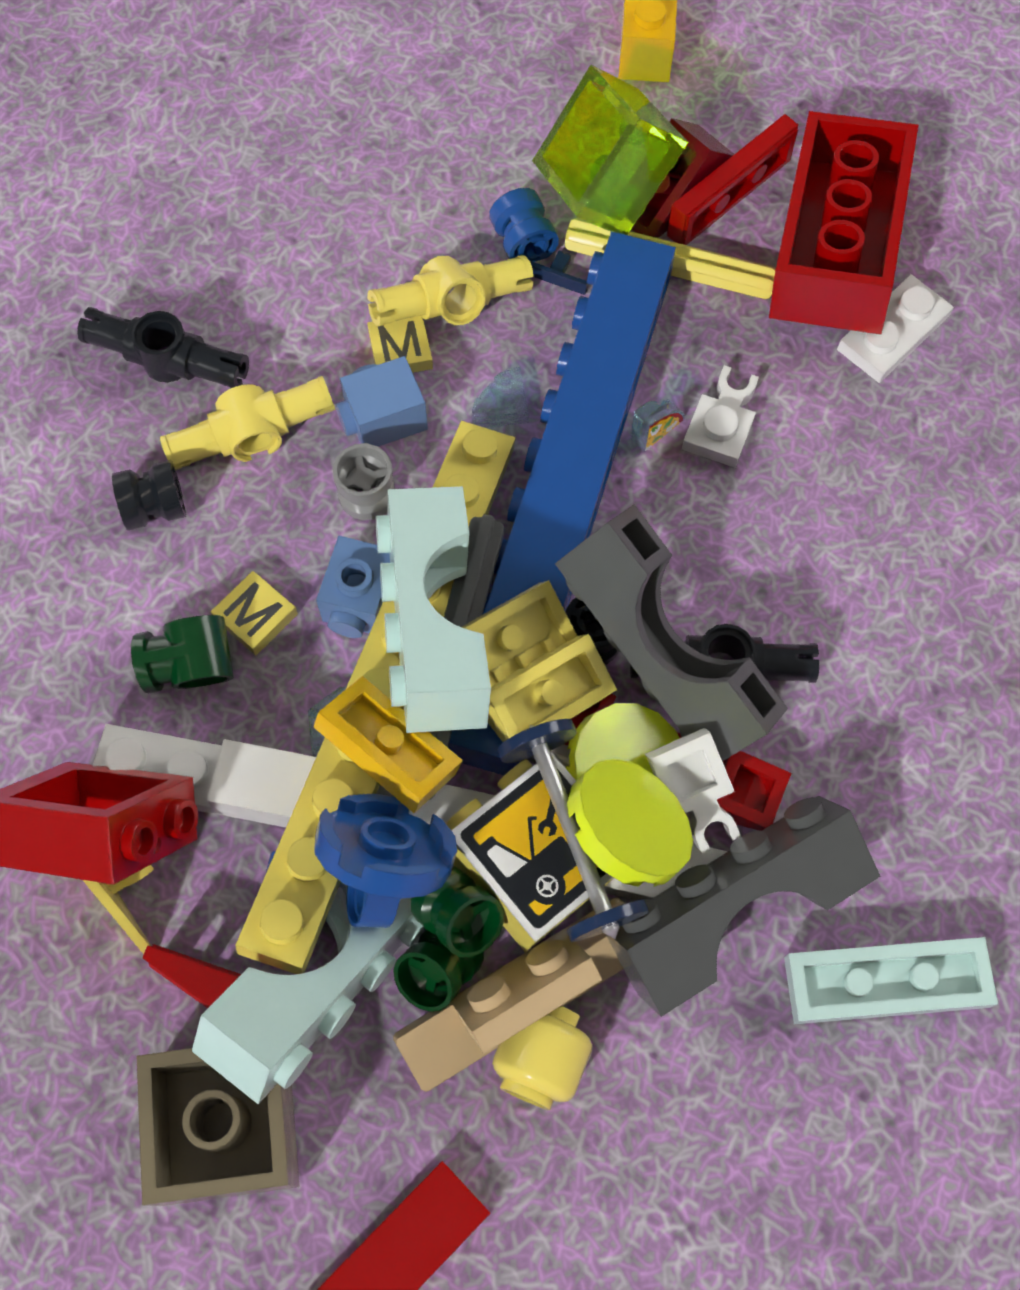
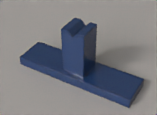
M559 250L550 268L530 261L533 277L583 295L587 292L588 284L586 280L565 273L571 261V254H564L563 251Z

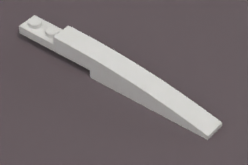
M105 724L93 766H107L110 770H141L193 777L195 804L198 811L286 827L316 757L227 739L223 740L222 745ZM445 784L416 813L409 810V814L421 818L428 824H430L432 814H435L447 823L455 813L472 800L477 798L484 805L496 795ZM379 786L376 794L394 797L384 787ZM693 843L690 860L665 884L653 887L654 883L644 882L639 887L624 884L614 878L604 886L606 894L635 900L652 899L675 885L677 877L687 869L697 865H707L727 853V851L709 847L711 851L702 854L697 849L695 843Z

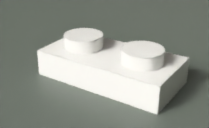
M911 274L891 293L882 334L851 330L840 340L837 350L874 380L881 383L950 316L954 307Z

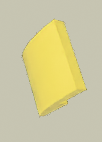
M549 580L534 585L462 626V628L484 634L491 684L488 724L502 742L529 729L530 724L537 726L554 720L571 719L617 690L590 635L577 636Z

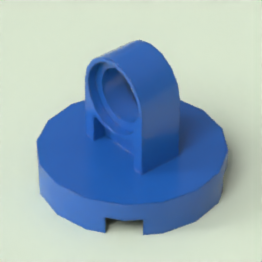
M358 794L340 798L336 811L329 813L325 808L320 814L315 834L314 853L327 872L347 885L346 902L350 924L353 927L389 928L395 919L400 899L426 896L443 887L451 874L457 854V845L453 832L435 814H432L430 824H428L421 818L410 815L409 809L395 797L379 794Z

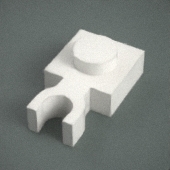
M724 365L716 389L719 399L704 394L701 395L685 435L682 450L736 468L756 412L742 408V406L749 403L752 399L759 377L751 374L746 388L741 390L733 389L727 383L731 367Z
M702 728L645 754L653 774L677 797L684 812H691L689 823L692 837L697 849L702 854L711 851L705 840L704 832L706 827L712 822H723L725 832L732 840L741 837L734 819L719 806L717 799L735 791L712 735L707 729Z

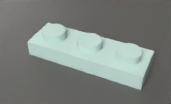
M985 937L789 953L784 957L794 1024L982 1009L998 1005Z

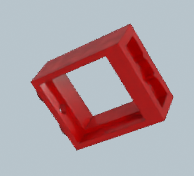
M65 762L1 788L0 867L114 885L197 840L199 816L198 808L195 804L193 777L141 770H110L107 766Z

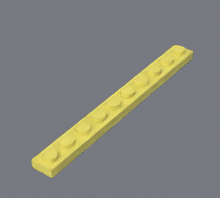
M461 420L433 487L463 486L469 527L473 517H482L484 514H489L513 453L516 437ZM454 580L441 586L429 598L431 605L443 617ZM394 601L382 603L346 689L363 676L390 698L389 666H400L399 652H386L384 616L385 613H395ZM326 738L323 740L235 945L238 955L294 974L305 973L341 881L323 868L314 853L315 834L320 814L325 808L329 813L336 811L340 798L348 795L376 794L380 786L377 781Z

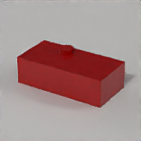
M809 111L775 270L769 311L770 319L882 334L894 284L919 124Z

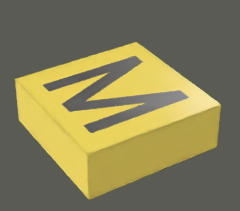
M421 316L394 321L379 327L373 321L367 322L376 365L405 356L412 373L433 369L424 320Z
M254 571L210 611L211 615L223 616L225 618L226 630L255 656L298 615L296 607Z

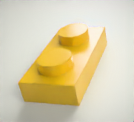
M363 676L321 709L313 726L413 813H416L456 775L463 761L430 732L406 733L404 710L400 707H391V699Z

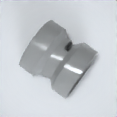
M368 443L354 444L345 448L336 457L333 464V478L337 488L338 500L343 510L351 517L360 520L376 519L377 515H385L388 509V489H395L392 465L388 455L378 446Z

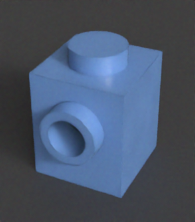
M405 356L379 365L369 364L362 366L352 374L340 378L344 401L335 403L346 436L357 433L361 444L368 443L379 447L428 430L426 404Z
M340 535L337 538L316 602L322 621L327 622L329 629L342 636L361 638L363 632L370 633L382 606L380 563H390V554L378 553L377 545Z

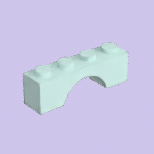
M463 486L388 489L387 515L376 516V538L378 553L390 554V563H380L382 602L394 601L395 613H385L384 616L386 652H399L400 666H389L391 707L404 706L406 733L487 728L491 684L484 634L451 623L441 616L429 602V598L437 589L467 573L469 527Z
M341 882L326 918V922L336 939L338 955L329 963L316 970L295 975L272 974L248 967L201 1015L192 1052L257 1104L266 1097L277 1083L284 1089L290 1087L303 1072L313 1055L309 1047L321 1034L332 1039L353 1013L356 1004L352 1001L353 998L363 987L370 992L375 991L393 968L396 958L392 955L403 943L408 947L418 943L420 936L426 931L415 920L411 912V898L400 899L395 919L389 928L353 927L349 922L347 914V885Z

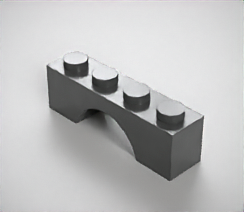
M633 504L562 557L555 565L564 575L566 584L572 594L586 604L601 624L608 642L616 650L622 652L640 676L643 687L648 695L662 705L677 725L681 737L702 728L707 729L712 735L721 760L724 761L767 735L788 708L750 657L734 660L709 657L691 648L675 633L666 618L661 601L662 578L672 554L635 504Z
M820 796L806 798L789 806L784 812L783 818L764 830L749 832L737 838L731 844L730 851L707 865H697L681 873L675 880V885L652 899H644L649 910L647 914L620 926L615 939L608 935L606 936L637 994L662 1017L717 982V954L722 936L734 916L751 901L774 892H795L828 911L881 876L851 810Z

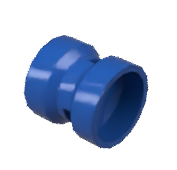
M518 188L511 190L499 197L489 211V218L495 231L499 236L504 237L503 248L508 259L525 255L530 261L537 262L548 258L559 245V236L551 221L543 218L545 207L539 195L533 189Z

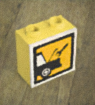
M551 752L569 797L571 787L576 780ZM527 759L520 762L499 780L497 785L502 791L484 805L477 798L472 800L455 813L446 823L456 838L457 854L453 865L471 877L477 887H482L500 901L504 909L503 926L525 953L590 899L538 765L536 763L533 766ZM595 864L602 884L606 886L614 877L602 871Z

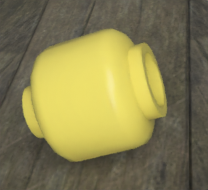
M560 1006L499 1044L492 1064L496 1073L503 1078L500 1089L520 1100L545 1110H551L554 1101L567 1102L571 1100L577 1091L592 1052L590 1038L583 1031L576 1028L580 1016L572 1010Z

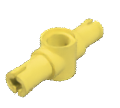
M525 255L483 265L479 261L460 264L450 256H437L430 259L422 267L420 273L413 277L411 282L369 290L367 299L370 302H374L368 304L369 313L377 327L415 316H421L425 320L442 316L448 323L453 325H465L479 316L484 306L488 305L491 299L511 293L532 290L533 281L526 279L533 277L532 265Z
M323 376L274 394L273 390L264 392L261 387L253 384L240 385L225 391L218 397L215 403L216 411L207 414V420L183 430L160 436V442L167 460L173 462L176 470L220 453L224 457L232 455L236 460L247 462L252 460L250 456L252 454L268 450L269 454L277 451L282 444L281 436L289 433V427L313 417L335 411L336 409Z

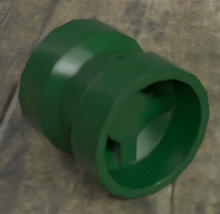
M453 866L451 874L442 888L426 896L411 898V912L415 920L426 930L436 934L439 941L458 957L470 958L484 952L497 939L504 923V909L500 901L482 887H477L474 880L456 866Z
M426 930L420 936L418 943L410 946L396 960L393 968L394 981L399 992L415 1007L429 1012L441 1011L457 996L461 985L471 980L480 970L484 961V952L470 958L458 957L439 941L436 934Z

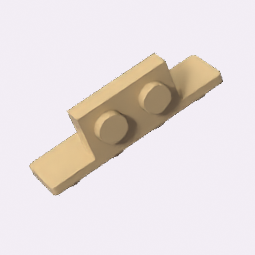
M619 898L610 900L612 908L625 904ZM595 911L582 917L457 994L449 1005L441 1011L428 1012L394 1034L393 1040L421 1090L425 1092L430 1091L498 1048L499 1044L560 1006L564 1007L623 970L606 934L602 933L578 942L570 941L567 929L596 915Z

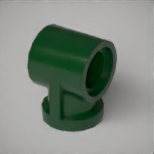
M201 615L182 618L166 623L163 626L164 635L154 636L151 632L146 631L136 633L132 637V665L136 679L145 693L159 692L166 683H171L172 687L176 689H190L224 683L234 678L225 618L223 616Z

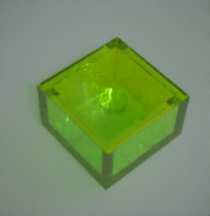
M590 65L532 162L577 218L610 232L627 235L637 219L643 214L647 204L669 171L675 166L679 156L689 142L638 88Z

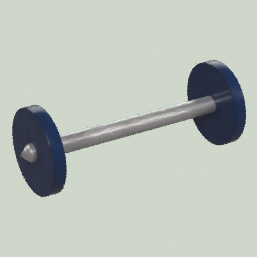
M559 719L537 726L530 724L529 729L504 741L497 751L503 763H514L535 758L596 915L567 929L570 941L578 942L602 933L615 939L620 926L649 912L645 900L641 899L612 908L594 862L582 850L575 836L580 827L576 822L575 813L569 818L567 808L568 795L550 752L565 744L577 734L573 721L571 719Z

